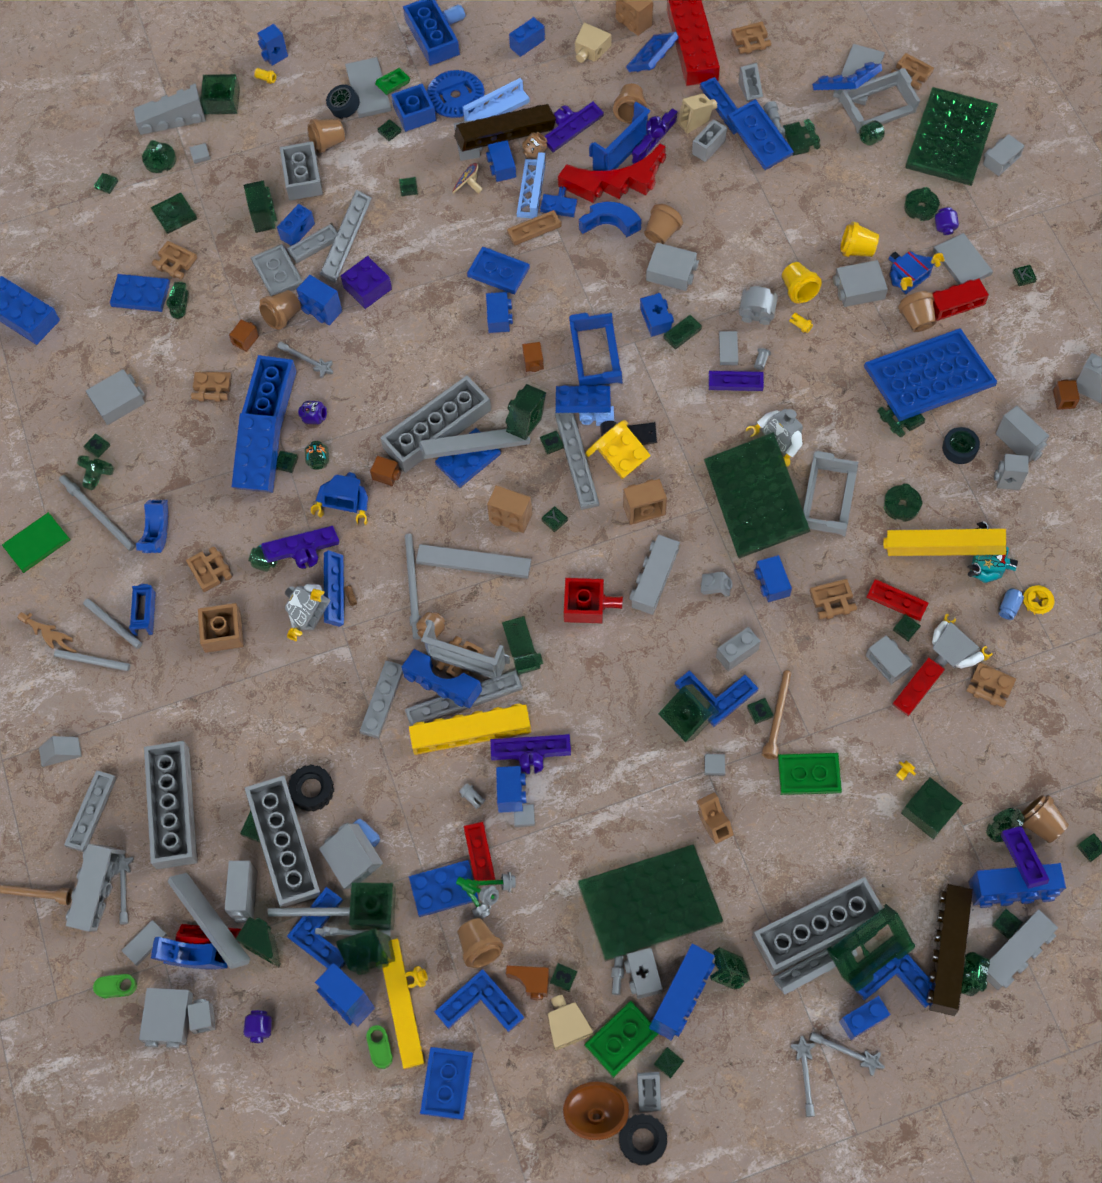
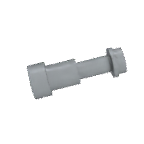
M770 101L764 105V111L784 137L785 128L781 127L779 122L778 106L775 101Z

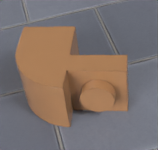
M715 792L697 800L699 817L715 844L734 835L730 820L723 813L719 798Z

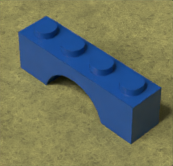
M416 649L411 652L402 665L404 677L408 681H415L424 689H431L437 692L440 697L453 700L460 707L465 706L470 709L482 692L480 681L465 673L451 679H443L436 676L432 672L433 664L431 657Z

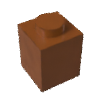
M241 319L231 331L229 337L232 345L247 352L259 335L257 327L252 322H246Z
M540 342L522 344L526 372L543 370L544 364Z
M1065 379L1057 381L1053 390L1057 410L1075 409L1080 400L1076 380L1069 381Z
M377 456L370 473L372 480L393 486L395 480L398 481L401 470H399L398 462Z

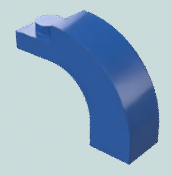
M601 202L591 205L590 213L579 218V230L582 234L603 224H611L618 227L626 237L641 230V218L630 207L617 202Z
M148 500L144 504V533L142 538L136 543V551H142V553H161L166 543L168 531V500Z
M154 937L151 959L163 961V964L185 968L209 970L228 968L227 963L212 943L189 944L163 937Z

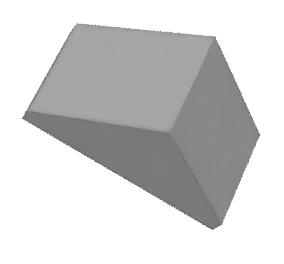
M757 63L740 67L738 84L746 101L763 97Z
M52 736L39 747L42 767L82 757L78 737Z
M659 1072L637 1073L639 1112L661 1111Z

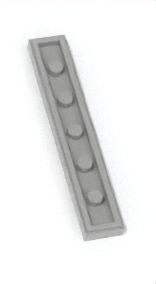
M358 190L355 191L319 275L334 283L337 281L372 199L371 197Z
M555 412V419L580 508L584 510L599 506V501L574 413Z
M523 426L422 440L419 446L424 459L527 445L530 444L531 439L526 427Z
M419 544L416 563L421 565L526 579L529 578L531 559L422 544Z
M516 670L501 675L499 681L491 678L480 682L482 692L471 708L523 690ZM438 697L406 708L405 712L410 726H413L417 722L429 723L435 719L443 718L469 708L465 706L460 707L449 698Z
M184 873L169 877L168 884L229 968L233 969L249 964L250 958L190 876Z

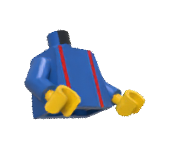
M893 252L888 259L893 263L890 270L892 286L901 288L905 294L909 293L930 277L933 265L939 267L941 265L940 262L945 261L943 254L936 253L933 257H925L908 252L901 257L897 252Z
M349 472L346 476L334 475L330 481L320 486L315 500L317 503L311 507L313 515H315L316 510H319L318 516L320 518L324 515V510L321 506L357 513L359 510V514L356 516L357 524H359L360 518H364V524H367L368 520L365 511H367L368 495L365 488L361 486V480L354 473Z

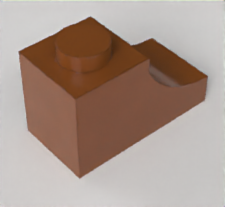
M506 965L507 978L520 982L525 987L526 995L530 996V999L543 1000V997H548L549 968Z

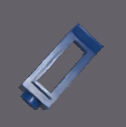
M148 584L132 586L129 629L134 636H138V629H146L149 635H153L156 593L152 586ZM140 596H146L144 620H138Z

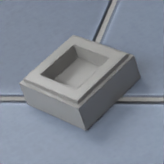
M206 143L189 147L194 164L211 160Z
M705 754V775L725 776V754Z
M534 804L523 805V811L514 812L515 827L535 826Z

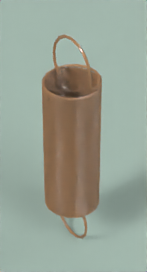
M351 585L345 586L344 589L351 606H355L357 601Z

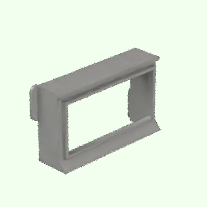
M901 68L893 73L865 82L857 89L842 91L839 102L842 103L855 125L857 134L916 112L920 99L910 85L912 79L906 69ZM897 86L908 105L864 121L853 101Z
M814 452L800 529L807 528L846 536L859 462L834 458L832 453ZM818 469L848 474L839 522L809 518Z
M426 620L427 627L421 642H424L427 655L431 659L498 681L500 680L505 664L510 663L509 655L504 653V646L499 645L495 658L437 640L434 622Z

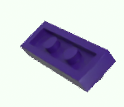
M709 371L708 390L763 391L764 388L763 372Z
M1020 826L1002 831L1001 837L1027 888L1048 884L1049 877L1023 827Z

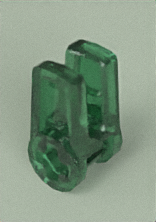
M174 282L166 301L171 317L175 319H180L186 314L189 291L186 290V283Z

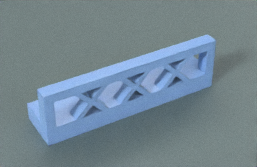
M519 78L463 106L464 120L475 121L494 115L505 114L529 103L530 99L523 90L522 79Z
M538 152L537 160L525 159L517 217L532 219L538 217L546 165L545 153ZM528 165L536 166V170L531 172L528 169ZM533 178L534 183L529 186L526 181ZM530 191L532 197L527 200L524 194ZM528 205L530 207V212H521L525 206Z

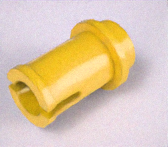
M256 68L254 72L255 78L267 81L268 84L276 81L277 75L272 70L266 71Z
M795 312L789 322L800 328L801 332L809 333L813 327L811 320H806Z

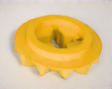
M1039 585L1031 586L1023 595V604L1027 607V611L1030 610L1034 615H1044L1050 612L1054 606V596L1046 587ZM1036 597H1038L1039 600H1043L1040 605L1038 604V602H1034Z

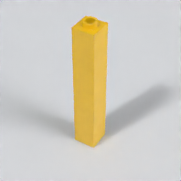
M1006 529L887 530V538H884L883 546L884 549H887L888 556L1006 555Z

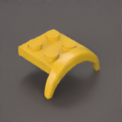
M626 420L617 423L585 452V455L589 457L598 450L621 479L625 478L651 456L627 427L628 422Z

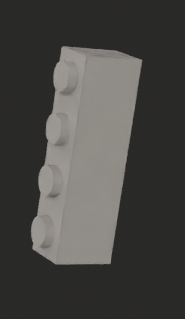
M658 535L656 541H652L649 549L651 554L649 557L646 556L643 563L645 569L637 577V589H633L629 600H632V608L654 614L678 554L679 541Z
M1038 910L978 972L997 990L1002 986L1007 988L1015 980L1012 976L1016 972L1021 974L1029 964L1026 961L1030 957L1035 959L1043 951L1040 946L1044 942L1048 945L1056 937L1054 932L1058 927Z

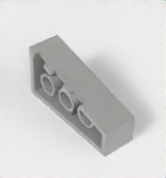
M196 83L190 85V89L185 91L180 89L176 91L177 94L170 97L166 95L161 97L160 101H151L134 108L136 125L140 135L205 122L204 109Z
M88 844L84 849L82 856L84 859L83 864L77 873V886L71 896L73 901L71 908L66 914V926L88 932L97 931L106 904L103 902L104 898L106 899L110 895L113 888L110 883L114 875H117L116 873L119 869L117 859H119V856L123 857L126 850L97 844Z

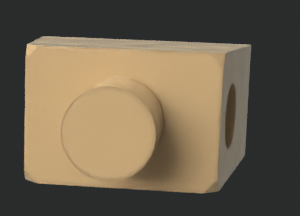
M584 23L575 41L576 59L581 63L586 58L591 61H597L611 47L612 34Z
M705 94L684 98L677 123L687 134L709 121L712 110L717 108V102L714 99L709 100Z
M563 995L551 999L555 1010L547 1014L555 1051L593 1036V1031L576 1002L567 1005Z

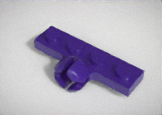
M593 101L576 113L568 106H562L563 110L558 109L554 113L556 117L555 123L558 127L544 136L547 139V147L552 152H555L602 118L604 112Z
M672 108L663 115L662 119L654 116L647 121V135L644 136L642 143L632 151L633 164L644 159L676 123L678 111Z
M329 526L262 543L261 549L267 563L290 557L295 559L299 568L306 569L304 564L306 562L309 568L317 564L319 558L316 553L317 550L339 545V539L334 527Z
M570 734L490 739L491 761L517 759L519 760L521 771L525 774H530V765L534 766V774L541 772L544 767L543 760L546 757L571 756Z

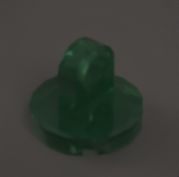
M150 140L142 155L143 164L152 173H163L162 171L170 170L177 160L172 146L155 140Z
M84 455L78 456L76 463L86 469L82 482L83 487L86 489L94 490L101 474L112 475L115 468L106 461L97 458L90 460L89 456Z
M1007 808L994 816L992 825L988 824L986 834L995 843L1003 842L1001 837L1002 831L1022 826L1025 820L1024 814L1018 808L1016 810L1014 808Z

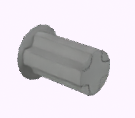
M759 348L754 368L764 370L767 358L771 355V352L767 349Z

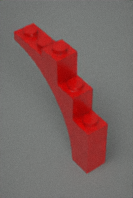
M659 144L652 153L641 161L616 170L591 171L566 164L558 175V187H562V189L565 187L566 191L592 203L597 198H600L603 192L620 199L623 194L628 192L629 188L647 195L655 187V174L658 171L659 165L663 164L666 160V146Z

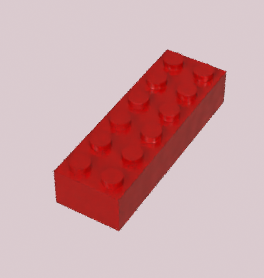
M667 0V14L672 32H676L679 36L675 41L686 86L697 85L714 77L719 81L720 65L702 0Z

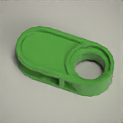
M129 974L103 976L98 978L93 985L95 994L101 998L129 996L137 988L136 980ZM129 979L131 987L126 991L121 990L122 981Z
M372 1026L366 1034L371 1060L377 1068L386 1069L393 1061L388 1035L382 1026ZM374 1031H381L383 1033L381 1041L373 1042L371 1040V1035Z

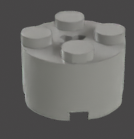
M758 286L750 287L748 291L744 289L739 308L742 321L751 323L753 320L759 321L762 325H769L775 316L777 294L774 292L773 295L770 293V289Z

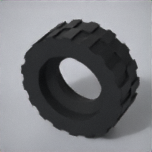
M305 765L300 769L298 768L291 775L288 789L292 801L301 810L304 809L308 812L321 810L333 798V781L327 771L322 769L321 766ZM308 779H316L321 784V790L315 797H306L301 791L302 784Z
M640 1113V1115H633L630 1119L628 1118L625 1126L620 1130V1149L624 1157L630 1160L631 1163L647 1166L657 1162L663 1156L667 1146V1132L664 1125L660 1123L659 1119L654 1118L650 1114ZM645 1128L653 1134V1146L647 1151H640L633 1145L632 1136L638 1129Z

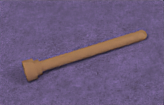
M789 670L783 672L769 741L766 743V746H763L762 756L767 759H777L779 753L776 743L791 677Z
M0 885V893L55 899L56 902L62 905H69L72 901L73 891L70 888L51 891Z

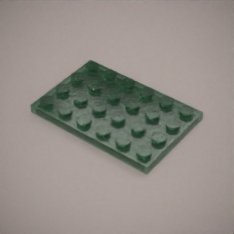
M932 87L905 168L972 186L998 104Z
M774 432L704 459L739 559L811 532Z
M694 844L577 882L605 962L723 923L721 913Z

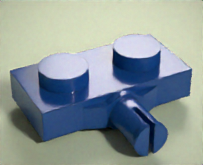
M559 187L558 196L543 195L540 212L548 213L554 210L557 215L574 218L577 199L565 197L566 188L563 187L562 190V187Z

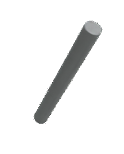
M86 599L83 602V605L136 649L142 646V643L90 599Z
M58 649L54 652V656L58 658L124 671L130 670L129 663Z
M352 907L268 908V917L352 916Z

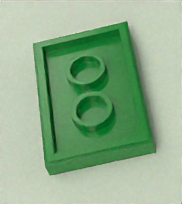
M48 512L7 540L2 546L21 571L25 573L69 542L70 538Z
M838 753L778 754L780 795L840 794L842 792Z
M630 1001L584 1046L614 1078L659 1034L649 1029L651 1025L649 1019Z

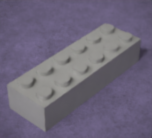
M465 376L380 437L382 447L395 462H398V466L406 473L424 460L419 446L420 441L457 436L491 411L490 399L468 376Z
M184 741L144 747L151 864L157 870L197 863L189 747Z
M285 776L245 787L246 797L279 907L285 908L318 897L320 895L319 887Z
M863 877L755 931L752 939L771 974L774 975L883 920L886 913L868 881Z

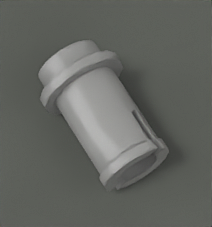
M466 784L460 790L461 797H465L475 809H478L481 805L475 799L481 804L485 802V799L473 789V785Z

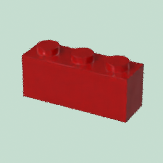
M980 278L968 280L957 286L953 285L942 291L933 292L936 321L984 306L989 294Z

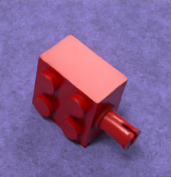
M565 578L564 622L602 624L603 610L605 608L622 609L623 597L605 596L604 579Z

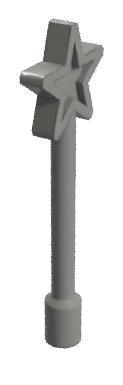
M283 342L278 343L277 348L285 352L288 351L314 365L313 370L320 372V378H323L326 373L333 374L330 368L333 364L332 361L325 363L322 359H319L318 363L289 348L287 344Z
M124 854L123 857L119 856V859H117L119 869L116 873L117 875L120 873L121 912L119 913L121 925L128 924L125 871L131 872L129 864L134 861L133 857L125 858Z
M327 926L315 928V934H319L321 937L356 935L390 938L391 935L390 930H339V928H329Z
M812 1032L809 1040L825 1044L863 1061L860 1067H867L870 1076L874 1075L875 1069L885 1068L879 1062L880 1052L872 1056L868 1051H865V1056L824 1039L822 1035Z
M801 1036L799 1044H792L790 1047L797 1051L796 1061L802 1059L806 1095V1117H815L807 1058L809 1060L813 1058L810 1050L815 1044H806L804 1037Z

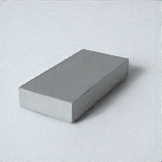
M719 331L720 365H738L737 331Z
M152 920L121 951L138 966L152 952L154 937L166 938L168 935Z

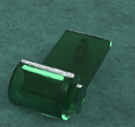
M522 616L502 622L517 674L521 675L541 669L540 665L543 664L541 653L537 654L536 650H534L525 617Z

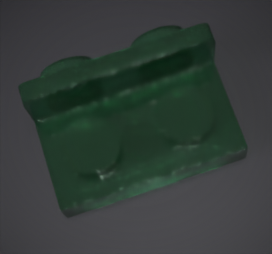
M720 947L713 951L715 955L714 962L719 970L710 975L712 981L731 989H740L746 982L751 980L743 957Z

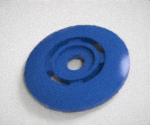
M462 70L447 71L438 75L431 81L427 89V94L435 108V112L450 118L464 117L463 106L485 96L484 86L480 79L472 73ZM458 91L461 94L455 98L451 96V93ZM440 95H443V100L445 103H443L442 99L440 98Z

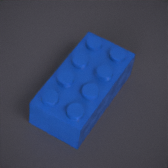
M419 0L403 6L405 22L430 66L460 55L458 40L436 0Z
M1 276L0 322L37 345L60 321L57 313L51 306Z
M258 355L242 413L278 417L281 419L282 427L297 372L293 360Z
M240 413L231 487L238 490L273 493L281 419L275 416Z
M1061 863L1042 865L1049 877L1048 884L1029 889L1017 867L976 871L968 881L969 888L973 889V906L980 905V908H988L997 903H1000L1001 906L1013 905V902L1019 901L1022 904H1030L1034 900L1042 899V902L1054 901L1066 889Z
M693 943L691 944L649 1029L671 1041L675 1035L679 1037L687 1022L684 1017L688 1018L697 1001L693 999H698L705 987L706 982L703 979L707 981L714 969L715 963L712 961L715 955Z
M334 963L315 981L319 987L316 991L350 1026L354 1023L358 1027L375 1009L365 992Z

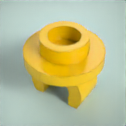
M899 761L898 764L902 766L896 774L899 779L903 781L909 773L914 776L916 775L913 771L915 767L908 761L904 763Z
M420 966L414 967L413 971L405 974V977L412 976L414 978V983L409 984L408 988H413L417 985L424 987L428 980L425 969H422Z

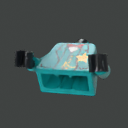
M986 522L977 523L979 528L976 529H989ZM1007 546L1006 555H973L972 564L967 566L971 569L968 572V576L975 577L983 583L995 581L1002 578L1005 569L1016 571L1018 560L1007 558L1009 551Z

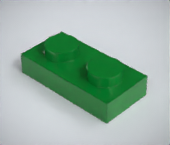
M398 68L378 78L375 85L384 94L388 95L409 84L411 78Z

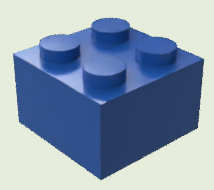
M423 84L391 94L393 108L405 132L436 121L435 108Z
M309 274L296 289L302 311L307 315L311 314L320 323H326L330 326L341 314L342 307L338 291Z

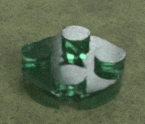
M923 187L907 194L904 210L912 219L916 217L920 221H927L934 218L937 214L940 201L930 188ZM924 203L925 207H923L922 205L919 206L918 204Z
M909 484L892 487L887 491L884 498L886 514L894 520L899 519L903 520V522L916 518L923 504L920 494ZM900 500L906 501L907 506L899 505Z
M975 952L965 955L961 994L974 996L979 991H985L988 985L986 979L990 966L989 959Z

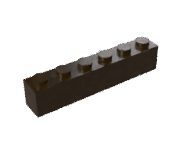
M548 104L537 105L527 109L524 108L514 112L457 124L454 137L463 152L493 143L527 137L531 133L552 131L556 117Z
M947 884L945 890L940 892L939 902L942 903L941 910H938L936 922L940 923L939 929H936L934 935V942H937V947L933 949L931 961L935 963L934 969H931L929 975V982H932L931 990H928L926 1002L929 1003V1011L955 1016L959 1011L973 889Z

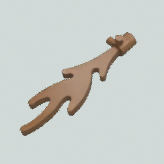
M21 612L17 618L33 628L35 635H38V630H41L44 641L52 649L55 648L52 643L55 641L64 650L77 653L76 650L69 648L62 642L63 640L73 642L71 637L60 632L51 631L55 630L56 626L45 625L31 620V613L26 615Z

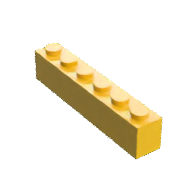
M513 704L509 708L496 707L488 712L475 711L472 715L467 716L455 715L451 719L444 720L443 718H438L429 723L417 722L413 726H409L413 753L418 755L490 741V739H502L531 733V726L526 704Z

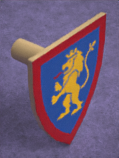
M477 163L470 164L453 189V194L466 182L477 193L482 191L483 188L476 182V173L479 166Z

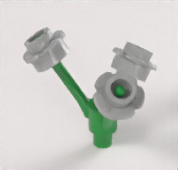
M507 872V874H501V880L472 881L459 877L456 884L461 886L462 890L466 891L476 907L471 910L474 914L473 917L484 919L490 914L489 909L499 898V891L493 885H501L502 890L511 892V889L515 888L516 881L515 876ZM479 885H492L484 886L482 889L478 888ZM476 892H477V893H480V894H479V898H480V900L482 901L481 904L478 902L477 898L475 897V893H476Z

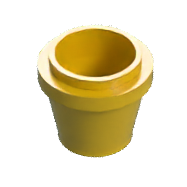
M852 221L845 228L840 251L845 257H873L878 245L879 234L860 226L858 222Z
M800 262L791 263L782 272V279L792 302L797 304L805 303L812 300L818 294L822 285L821 278L818 274L808 270Z

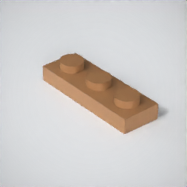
M553 210L507 229V233L514 246L560 228L561 221Z

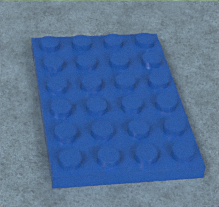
M961 328L865 362L864 368L899 421L989 389L997 384V380Z

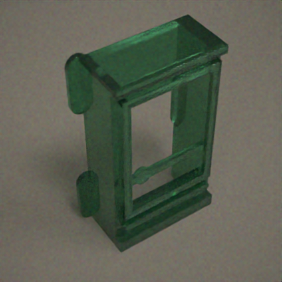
M887 904L884 905L885 908L840 940V942L836 943V945L826 949L842 979L855 991H860L874 979L873 974L895 957L902 959L915 948V944L898 912ZM888 925L893 936L869 954L864 944L876 936L878 931ZM860 946L863 950V955L866 957L857 963L852 951Z

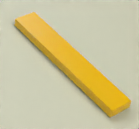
M399 939L377 943L403 1069L424 1065L425 1062L407 977H405L406 972Z

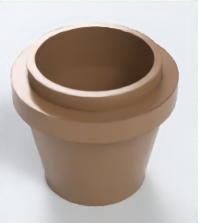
M634 83L624 85L619 96L614 101V115L624 123H632L635 102L647 108L643 90L639 85Z
M315 118L311 119L307 126L310 142L313 141L315 151L318 153L326 152V149L345 141L344 129L339 119L318 120Z
M656 204L651 209V216L644 234L650 241L664 244L676 231L681 229L683 225L682 217L674 208L666 204Z
M290 290L273 296H265L260 300L259 305L264 321L270 327L277 330L284 328L287 322L301 309L298 298Z
M927 291L913 293L903 298L898 305L899 312L904 315L913 332L927 330L936 324L932 293Z
M1041 795L1020 814L1019 818L1021 820L1019 824L1024 829L1028 828L1048 843H1051L1067 829L1069 824L1053 803L1054 799L1049 795Z
M472 919L464 923L457 931L463 950V961L466 966L481 968L489 965L500 956L503 943L499 937H496L482 919Z

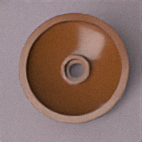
M589 1082L576 1087L570 1092L564 1102L563 1116L567 1127L577 1136L588 1140H603L614 1136L625 1126L629 1117V1105L623 1092L614 1085L605 1082Z

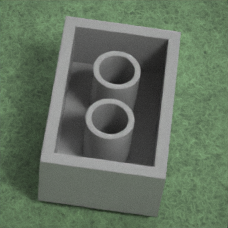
M313 141L279 147L289 201L323 195Z

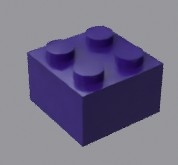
M368 256L340 275L343 288L364 309L392 290L390 277Z

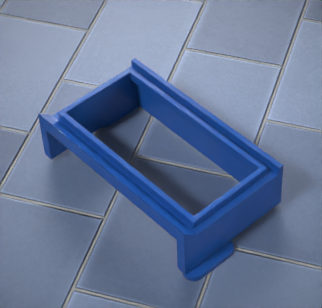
M635 102L632 123L606 149L596 142L590 144L589 156L593 157V171L616 170L632 154L633 149L639 146L644 136L647 135L646 123L651 110Z
M587 313L570 315V329L579 386H598L611 383L623 384L612 313L589 316ZM605 328L612 371L584 376L577 332Z

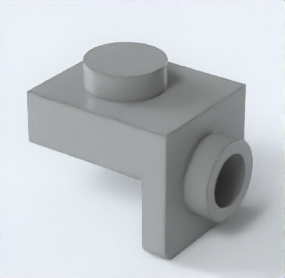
M724 572L702 574L701 592L704 595L722 593L725 597L730 596L732 580Z

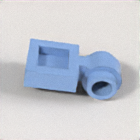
M611 406V413H579V419L584 425H589L596 421V426H600L604 421H614V406Z

